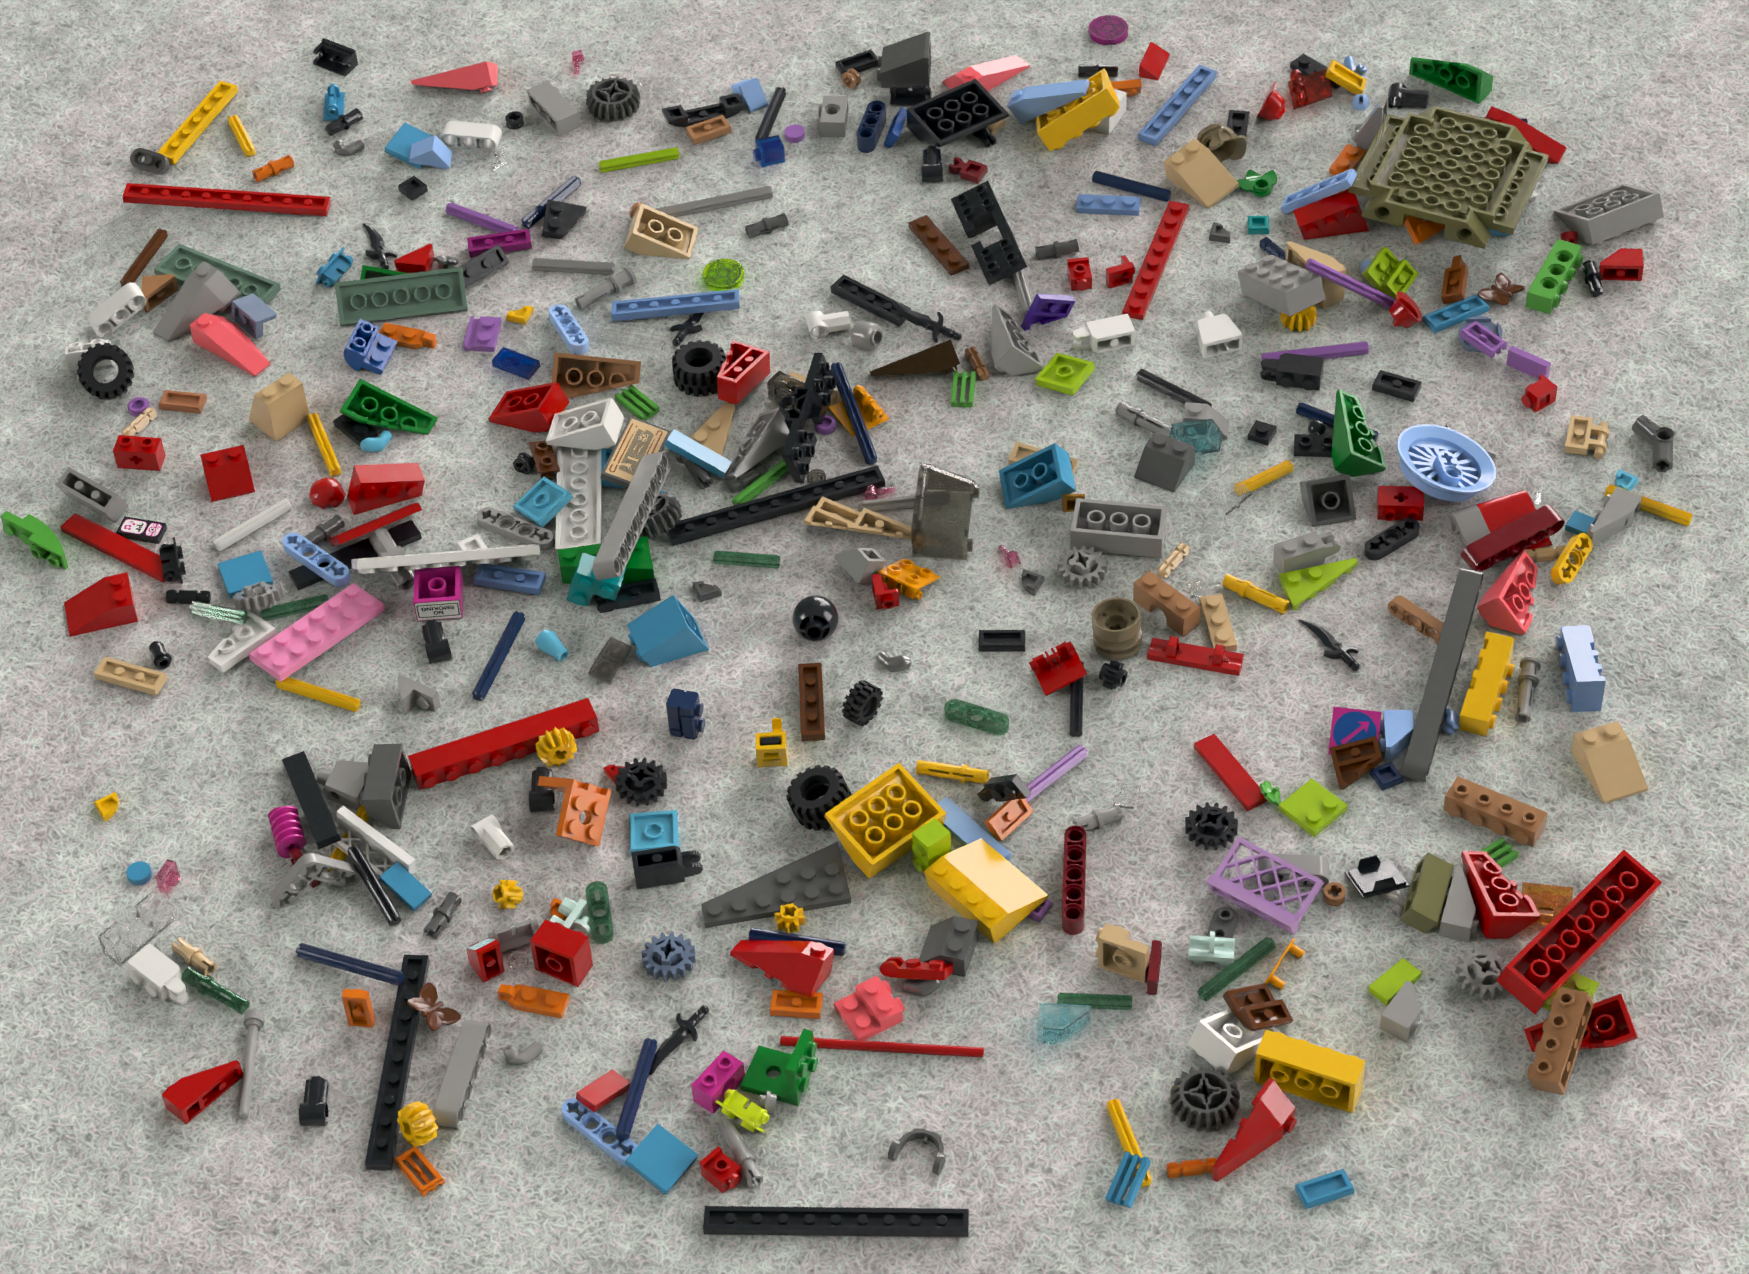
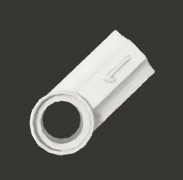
M814 311L806 317L808 330L813 339H817V337L825 338L829 332L851 329L848 311L826 315L820 311Z
M491 814L470 826L473 837L479 839V844H484L497 860L509 857L514 851V845L502 832V828L494 815Z

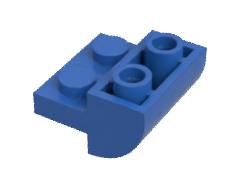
M359 319L345 346L344 359L356 371L364 368L382 375L398 341L378 333L380 327Z

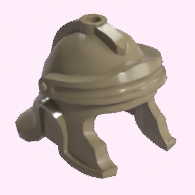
M1221 123L1210 124L1197 135V141L1206 146L1221 163L1227 159H1241L1246 152V137L1243 135L1237 136L1229 127Z

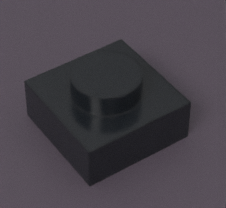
M415 176L398 185L399 192L411 201L428 191L427 185Z
M1256 420L1248 433L1247 439L1268 446L1277 432V426Z

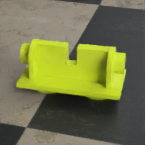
M728 1089L725 1092L723 1103L716 1100V1103L723 1107L722 1113L733 1120L736 1116L743 1120L740 1125L751 1132L757 1129L764 1133L765 1130L760 1128L762 1123L766 1124L770 1118L767 1110L752 1101L748 1108L745 1109L744 1107L749 1099L735 1089Z

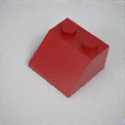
M244 445L200 455L211 502L255 492Z

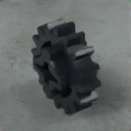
M634 758L633 764L626 761L625 768H618V775H615L616 792H619L620 799L626 797L627 804L635 801L636 806H639L640 802H644L646 806H649V800L656 803L658 802L657 795L664 796V789H667V774L663 772L662 765L656 767L655 760L647 763L646 758H643L642 762H638Z
M1208 802L1205 803L1204 808L1196 805V811L1190 810L1189 817L1185 818V834L1189 835V841L1195 840L1196 847L1202 844L1204 849L1208 850L1209 846H1213L1215 851L1218 850V845L1226 848L1227 841L1233 843L1234 836L1238 834V818H1234V811L1227 812L1228 806L1219 808V804L1215 803L1214 807H1212Z

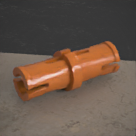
M288 154L278 160L268 161V164L252 170V174L257 179L256 181L260 182L273 175H279L280 172L294 167L295 164L292 157Z

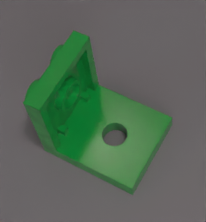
M803 1029L792 1054L759 1045L742 1080L741 1090L756 1095H765L766 1090L771 1091V1094L777 1095L776 1100L799 1106L802 1093L807 1091L809 1077L812 1072L816 1071L818 1065V1058L815 1056L817 1043L814 1042L813 1031ZM773 1070L781 1073L777 1078L767 1076L768 1072Z

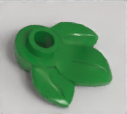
M1249 169L1245 179L1237 180L1239 183L1238 187L1244 191L1252 192L1258 197H1265L1271 194L1272 186L1277 183V175L1274 170H1270L1262 176Z

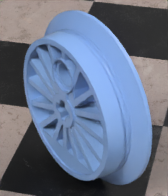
M1415 425L1405 429L1397 440V451L1400 456L1402 473L1413 486L1432 497L1453 502L1465 501L1474 497L1476 493L1488 489L1495 480L1496 468L1489 454L1471 438L1455 430L1437 425Z

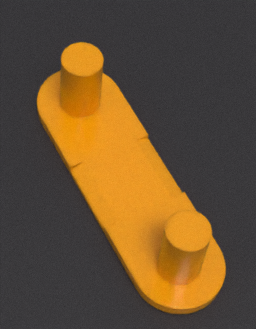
M1295 938L1290 941L1264 983L1267 984L1269 982L1280 990L1283 988L1285 982L1273 975L1288 951L1300 959L1305 953L1304 950L1293 944Z

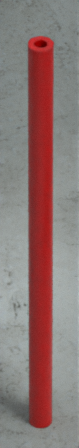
M781 1036L780 1046L795 1047L799 1037ZM814 1038L817 1048L980 1058L984 1056V1047Z

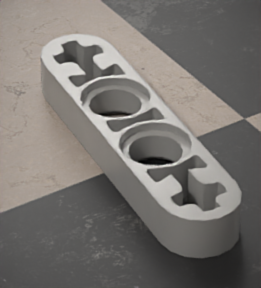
M490 507L482 508L477 513L479 526L525 545H539L542 551L551 549L555 544L554 534L543 527ZM505 523L512 524L509 528L501 527ZM522 531L531 532L529 535H520Z

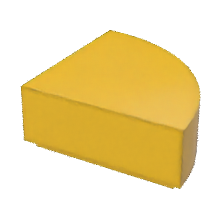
M522 306L523 309H518L514 312L511 310L505 316L506 321L526 325L534 312L533 306Z
M116 792L94 802L97 811L104 821L109 820L118 809L119 801Z

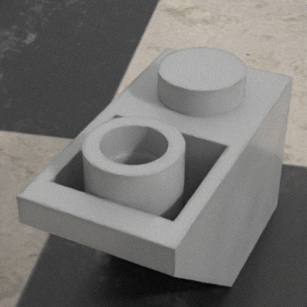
M855 548L835 554L834 557L841 565V568L847 571L854 582L860 585L872 584V575L880 574L878 571L883 569L886 563L874 548Z

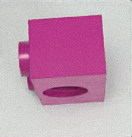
M723 1050L692 1083L693 1102L714 1114L721 1106L716 1103V1100L723 1103L725 1092L728 1089L736 1090L741 1085L745 1076L744 1063Z

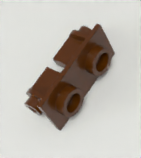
M546 441L529 442L528 444L538 474H541V479L546 477L552 481L554 472H560L552 445H547Z

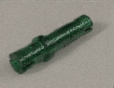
M191 967L186 968L182 974V981L197 988L200 994H207L240 1014H243L250 1005L248 999L215 982L214 978L210 975L205 976ZM200 981H202V982L206 983L207 985L211 986V988H208V987L204 986L203 984L200 983ZM222 992L223 994L229 996L232 999L229 1000L224 996L220 995V993Z

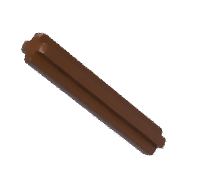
M159 228L120 280L122 287L128 283H134L168 237L165 229Z

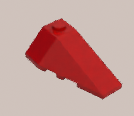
M1491 106L1485 116V119L1515 126L1531 145L1532 151L1549 155L1547 163L1558 164L1567 149L1566 146L1511 113Z
M1622 994L1594 1003L1579 1049L1615 1047L1638 1038L1636 1028ZM1544 1022L1524 1029L1532 1052H1535L1537 1042L1542 1039Z
M1269 1078L1251 1103L1254 1107L1249 1118L1243 1117L1236 1132V1139H1229L1213 1165L1214 1181L1218 1182L1281 1140L1286 1132L1291 1133L1297 1122L1295 1119V1106L1274 1080Z

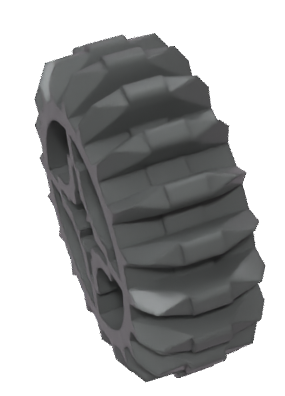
M610 76L609 79L602 78V81H595V85H590V89L587 90L586 105H588V110L593 114L594 118L599 117L600 121L604 118L608 122L611 119L617 121L618 118L624 120L625 116L631 117L632 112L636 113L637 108H639L640 92L632 80L627 81L626 77L620 79L619 76L616 78H611Z
M659 492L639 537L648 536V539L651 538L653 540L657 536L661 537L662 534L668 533V530L675 528V524L680 522L682 517L681 505L673 494Z
M1201 1065L1198 1071L1191 1067L1189 1074L1182 1072L1180 1078H1176L1174 1086L1170 1090V1104L1174 1115H1178L1179 1123L1186 1121L1187 1128L1195 1124L1197 1132L1201 1129V1126H1206V1130L1209 1132L1211 1126L1214 1125L1219 1131L1221 1123L1228 1126L1230 1119L1235 1118L1236 1111L1240 1107V1093L1237 1090L1236 1082H1232L1231 1075L1224 1076L1222 1069L1215 1072L1213 1066L1209 1070H1204Z

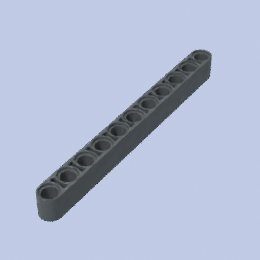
M1461 567L1459 569L1405 757L1402 777L1426 782V775L1428 776L1480 593L1484 572Z

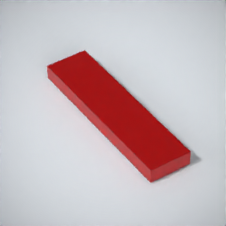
M1215 734L1194 743V749L1246 811L1267 802L1258 784Z

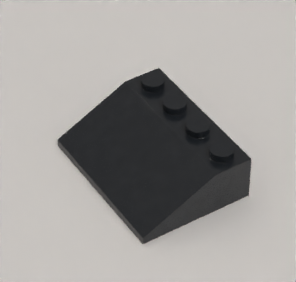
M975 78L907 108V128L918 139L937 147H942L1009 117V113Z

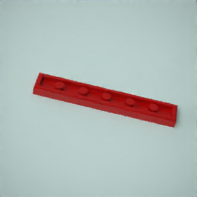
M76 513L60 526L63 533L162 583L166 581L163 578L160 555Z

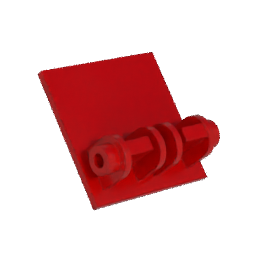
M1064 641L1056 646L1057 652L1051 648L1053 654L1050 656L1045 651L1046 658L1041 654L1032 658L1033 661L1029 662L1045 696L1088 675L1071 641L1067 643Z

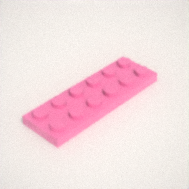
M353 583L250 652V660L281 682L385 611L384 604Z

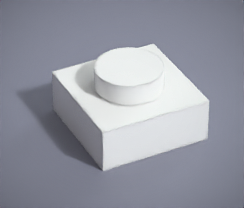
M478 534L458 542L459 550L487 548Z

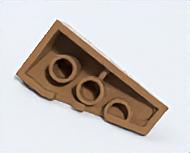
M555 352L552 383L557 382L567 398L639 383L641 361Z

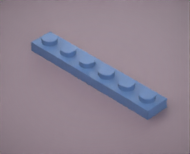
M1198 65L1138 133V140L1157 146L1217 78V71Z
M739 289L612 301L611 315L613 321H627L631 319L689 315L703 312L710 313L723 310L731 311L740 309Z

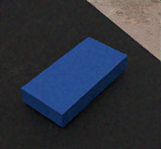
M904 107L898 111L891 122L884 141V146L887 148H891L900 137L907 118V109Z

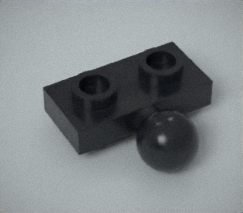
M1313 420L1309 423V434H1294V456L1332 457L1333 435H1323L1326 427L1321 420Z

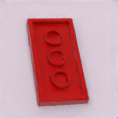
M418 502L407 505L333 536L329 539L332 547L340 545L419 512L422 508Z

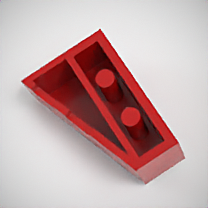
M1349 189L1293 210L1303 239L1308 240L1369 231L1365 218L1361 216L1362 210L1356 194L1348 192Z
M732 340L730 351L727 352L726 360L723 362L717 376L718 399L736 405L770 374V351Z

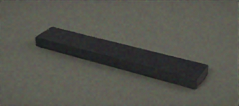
M412 520L387 530L397 546L403 547L422 539L420 531ZM369 538L330 554L346 565L348 569L352 568L351 559L378 557ZM323 562L319 564V567H327L330 563ZM304 565L288 571L289 577L298 591L325 580Z
M302 751L282 759L318 849L341 841L337 827L305 752Z

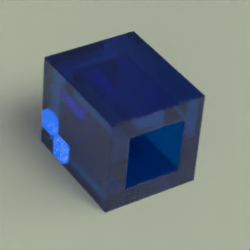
M779 135L755 140L756 149H753V156L755 161L760 162L761 167L785 162L784 146Z

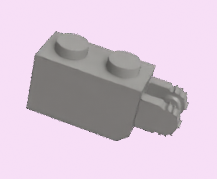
M1314 531L1274 544L1273 562L1280 573L1323 565L1325 557L1338 553L1341 546L1338 542H1333L1335 537L1332 532L1318 535Z

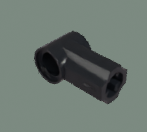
M1393 83L1388 91V107L1392 109L1393 107L1402 109L1404 106L1427 108L1429 91L1408 89L1402 83Z
M928 146L923 150L922 182H943L941 150L936 148V146Z
M435 619L426 621L425 625L422 626V633L426 642L425 649L429 664L452 659L448 639H445L441 622Z
M537 767L536 770L532 771L531 791H529L530 812L555 811L553 806L555 804L554 790L538 786L539 776L553 777V772L546 767Z
M311 1076L309 1080H306L304 1101L299 1106L300 1126L328 1124V1122H325V1119L329 1115L327 1104L329 1083L327 1079H323L321 1076Z

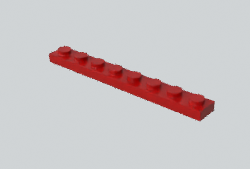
M1169 200L1123 308L1122 315L1128 313L1129 318L1144 319L1187 217L1190 204Z

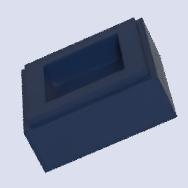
M1392 762L1370 770V775L1382 791L1403 783L1404 778Z

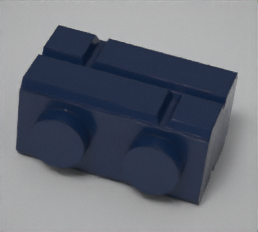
M673 688L666 702L669 732L671 736H684V738L695 740L699 732H703L705 728V718H701L704 704L700 703L698 692H684L682 689Z

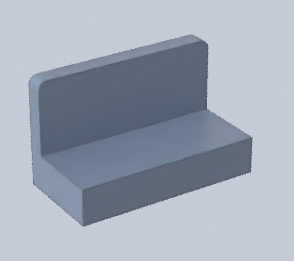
M249 294L232 301V319L255 339L263 336V323L277 318V313L255 294Z

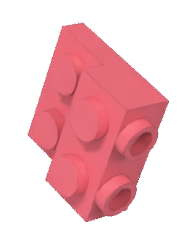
M878 976L856 985L855 993L834 1002L835 1010L857 1040L864 1041L903 1022L902 1012L904 1011V1005L899 997H892L889 983L886 980L881 981Z

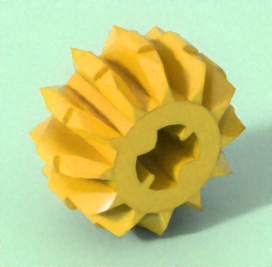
M1314 305L1291 316L1280 312V319L1284 328L1289 327L1291 332L1295 329H1298L1299 333L1302 329L1309 331L1310 326L1314 327L1317 311Z
M554 727L552 731H546L545 735L538 736L539 741L535 744L538 752L537 755L542 763L547 764L548 767L554 764L559 767L561 763L567 764L568 759L574 758V753L577 751L575 738L564 727L559 730Z
M420 1101L412 1102L398 1111L399 1118L397 1122L400 1125L399 1130L402 1132L403 1138L407 1139L409 1145L415 1147L423 1146L437 1137L436 1130H438V1126L435 1123L436 1118H434L432 1110L428 1109L426 1103H421Z

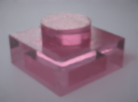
M169 859L166 860L156 876L159 891L168 894L173 886H177L180 880V873L176 862Z

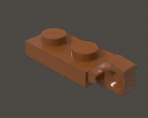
M1461 255L1454 256L1452 267L1445 269L1441 294L1444 304L1465 299L1469 270L1467 264L1463 262Z

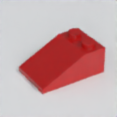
M557 382L506 391L488 419L491 423L534 433L549 432L554 414L565 411L569 400Z
M127 572L104 577L64 602L70 637L138 622L133 591Z

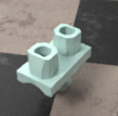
M565 897L559 906L558 912L567 916V919L564 921L553 915L550 921L558 922L574 931H581L586 936L591 931L587 924L589 918L583 916L581 920L579 919L587 901L580 898L577 903Z
M1210 931V937L1190 935L1188 960H1192L1194 964H1203L1206 961H1211L1222 966H1228L1230 963H1234L1235 938L1215 937L1214 931Z

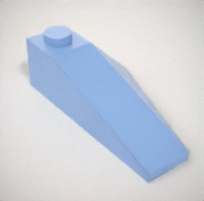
M1088 79L1028 86L1021 90L1017 89L1010 95L1007 107L1020 123H1025L1085 96L1090 82Z

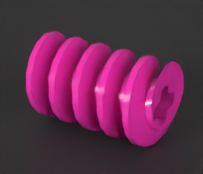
M294 806L277 807L268 813L278 855L283 858H291L288 853L296 847L301 851L306 845L302 824L298 816V809Z

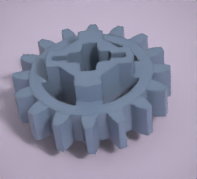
M662 932L659 939L652 936V944L646 942L645 950L641 952L643 968H646L647 974L653 973L655 980L661 976L664 982H667L669 977H672L674 981H677L678 975L686 977V970L692 971V964L696 963L695 947L691 946V940H684L683 934L674 937V932H670L669 936H665Z

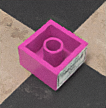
M460 566L414 569L413 603L417 621L463 618V579Z

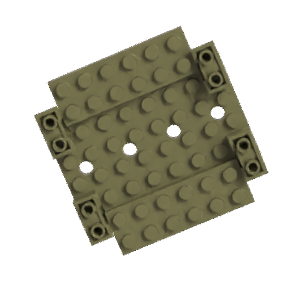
M1433 106L1419 114L1408 112L1405 118L1387 114L1356 172L1357 176L1352 186L1349 187L1348 192L1373 198L1367 202L1362 212V217L1402 227L1408 215L1416 218L1445 224L1443 236L1445 239L1485 249L1491 237V232L1488 229L1513 235L1548 162L1549 155L1532 151L1531 145L1515 126Z

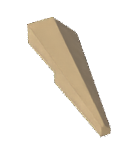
M821 497L816 507H812L804 520V524L918 541H923L925 538L924 532L869 509L863 508L859 512L825 497Z

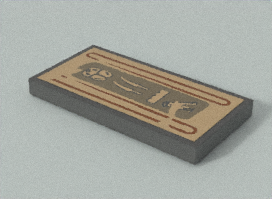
M630 416L600 478L628 489L642 457L662 452L671 431Z

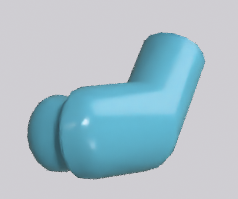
M384 430L378 438L362 440L360 448L365 452H380L391 440L392 435Z

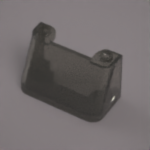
M920 463L911 527L913 557L967 560L968 552L973 551V539L969 538L972 503H974L975 498L979 499L980 485H976L975 480L932 464Z

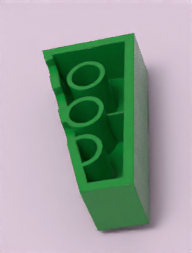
M648 536L639 537L626 565L622 580L624 584L654 578ZM602 543L557 550L563 584H571L582 552L596 557Z

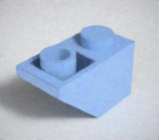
M1383 710V719L1380 722L1379 734H1383V738L1379 739V748L1381 753L1384 752L1385 761L1392 760L1409 746L1414 729L1412 710Z

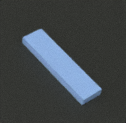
M1354 168L1286 196L1281 206V211L1285 215L1295 209L1351 187L1357 176Z
M948 797L937 803L946 812L943 826L961 844L965 846L982 838L1006 860L1011 858V853Z

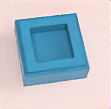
M1575 510L1566 523L1565 530L1576 535L1581 533L1587 534L1589 526L1595 524L1596 518Z

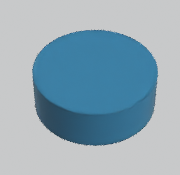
M138 861L127 868L128 880L133 885H144L152 878L150 865L146 862Z

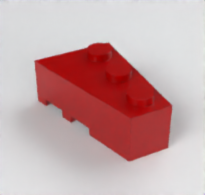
M419 463L354 465L347 495L353 515L422 496L425 478Z

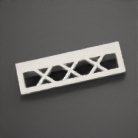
M342 806L337 811V821L335 822L337 830L343 829L348 833V838H341V841L333 843V845L348 855L347 849L351 847V844H363L366 847V851L363 853L368 862L370 857H380L384 860V865H373L369 862L378 878L383 874L382 871L386 872L396 862L401 864L411 875L415 873L416 859L345 806Z

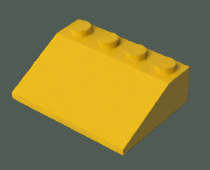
M1105 69L1088 78L1090 83L1085 96L1036 117L1037 133L1050 152L1054 149H1061L1070 139H1077L1083 134L1084 130L1089 127H1096L1100 124V120L1105 117H1112L1118 112L1120 108L1119 100Z
M897 763L825 813V818L849 856L869 879L912 850L913 832L934 818L944 825L946 812L900 763Z
M982 838L941 856L924 871L928 886L965 919L978 921V930L994 944L1049 898L1042 889Z

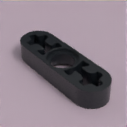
M1406 518L1371 538L1364 546L1365 557L1373 561L1380 560L1414 540L1419 535V522L1412 518ZM1389 537H1394L1398 541L1388 542L1386 539Z

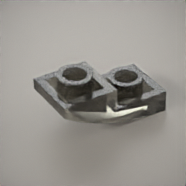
M610 637L588 672L589 676L610 685L619 666H623L632 646Z

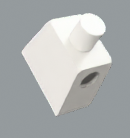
M1206 311L1201 315V319L1197 321V339L1203 359L1242 350L1243 334L1226 314L1214 316L1212 312Z

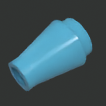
M545 629L536 637L535 643L537 648L556 658L559 662L569 655V651L564 647L554 631Z

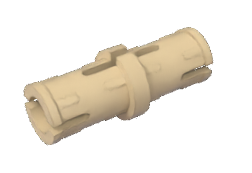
M183 938L177 939L181 945L175 941L173 942L172 951L184 958L186 964L190 967L193 965L206 977L211 974L207 971L208 969L212 972L216 970V963L204 956L202 950L198 947L194 948Z

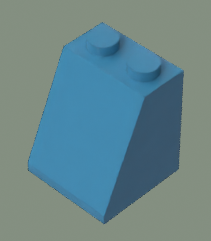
M674 595L627 624L630 630L628 637L633 645L637 647L635 651L637 657L642 663L646 661L650 667L709 650L695 617Z

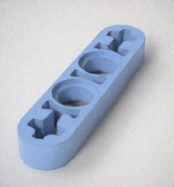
M564 305L551 306L549 308V320L569 351L576 355L587 353L589 351L588 338L569 309Z
M294 532L288 533L283 537L284 551L336 587L345 586L350 582L351 578L348 567L317 545ZM306 552H314L310 557L303 556ZM323 562L330 563L327 567H319V564Z
M576 1098L566 1100L562 1105L565 1121L619 1164L627 1166L625 1161L630 1155L624 1156L623 1150L627 1153L633 1152L638 1145L630 1138L626 1141L617 1139L612 1144L604 1143L603 1139L606 1136L616 1135V1127L597 1112L591 1111ZM578 1108L579 1115L575 1112L569 1113V1109L576 1110ZM591 1121L599 1124L597 1128L592 1130L585 1128V1125Z

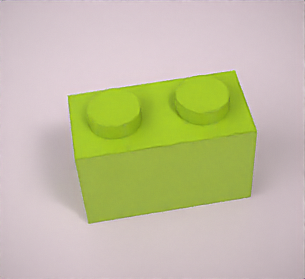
M935 818L912 833L913 865L919 872H924L941 856L951 852V833Z

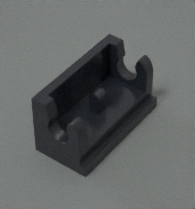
M323 38L322 42L313 50V54L317 55L319 53L318 57L314 59L313 65L344 77L358 65L356 50Z

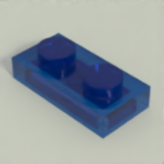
M503 347L492 359V366L529 380L540 368V361Z

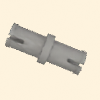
M1119 805L1102 811L1094 810L1090 815L1073 819L1072 823L1083 827L1086 831L1094 828L1102 829L1106 824L1122 820L1123 815H1119L1122 813Z

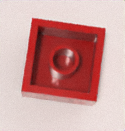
M545 919L530 940L535 970L579 987L593 966L589 937L581 931H574L558 922H551Z

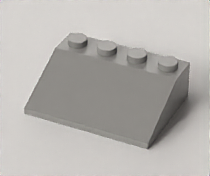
M1625 183L1554 210V214L1570 231L1578 233L1580 241L1591 246L1600 245L1606 239L1618 238L1624 232L1636 231L1642 225L1654 224L1657 219L1664 217L1660 193Z

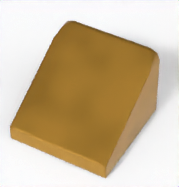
M1062 494V511L1074 512L1076 498L1085 499V494Z

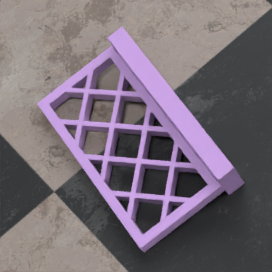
M1239 836L1215 874H1211L1206 881L1209 889L1214 893L1293 935L1299 929V922L1324 884L1323 880ZM1242 845L1250 850L1251 857L1237 860L1236 852ZM1267 858L1271 861L1272 868L1258 871L1257 860ZM1253 862L1255 872L1241 876L1239 865ZM1236 866L1238 877L1229 880L1222 877L1226 869ZM1288 869L1292 872L1294 879L1279 882L1278 871ZM1274 873L1276 884L1262 887L1260 876ZM1257 877L1258 889L1249 891L1244 888L1243 881ZM1309 880L1315 884L1311 891L1300 893L1298 883ZM1295 884L1298 895L1283 898L1281 887ZM1278 889L1281 899L1272 902L1265 899L1264 892ZM1299 900L1301 907L1296 915L1287 911L1285 903Z

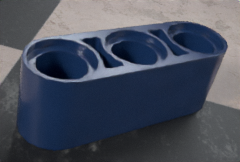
M875 100L868 104L857 129V148L862 153H870L875 150L886 124V105L882 101Z

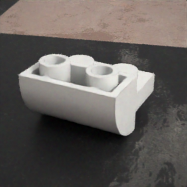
M94 339L90 343L74 342L66 346L65 357L69 371H77L79 368L77 365L78 360L81 361V355L83 352L86 353L88 351L87 348L90 346L93 348L97 343L101 345L110 343L112 345L111 340ZM102 360L95 368L113 365V360Z

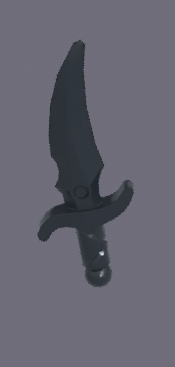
M363 223L369 234L371 247L375 250H366V256L379 260L381 268L389 270L387 257L392 256L396 258L397 253L392 250H386L381 235L374 228Z
M894 299L891 300L896 310L905 319L917 326H922L925 330L933 331L932 339L935 343L938 342L937 335L939 333L955 340L962 338L960 332H956L943 325V315L940 312H937L939 320L936 322L929 315L918 313L901 305Z
M705 312L690 314L684 324H677L670 328L671 332L679 331L672 341L674 346H679L688 334H695L702 330V325H694L700 322Z
M1299 620V622L1313 631L1326 647L1333 650H1325V657L1341 659L1353 671L1359 670V663L1349 654L1351 652L1358 653V648L1354 646L1342 647V643L1337 642L1335 637L1323 628L1313 623Z
M701 1006L688 1020H682L681 1014H677L676 1021L680 1027L673 1031L672 1035L656 1051L649 1072L650 1075L655 1072L667 1055L683 1043L684 1037L688 1033L692 1035L694 1042L697 1041L698 1033L695 1026L708 1014L709 1008L707 1006Z

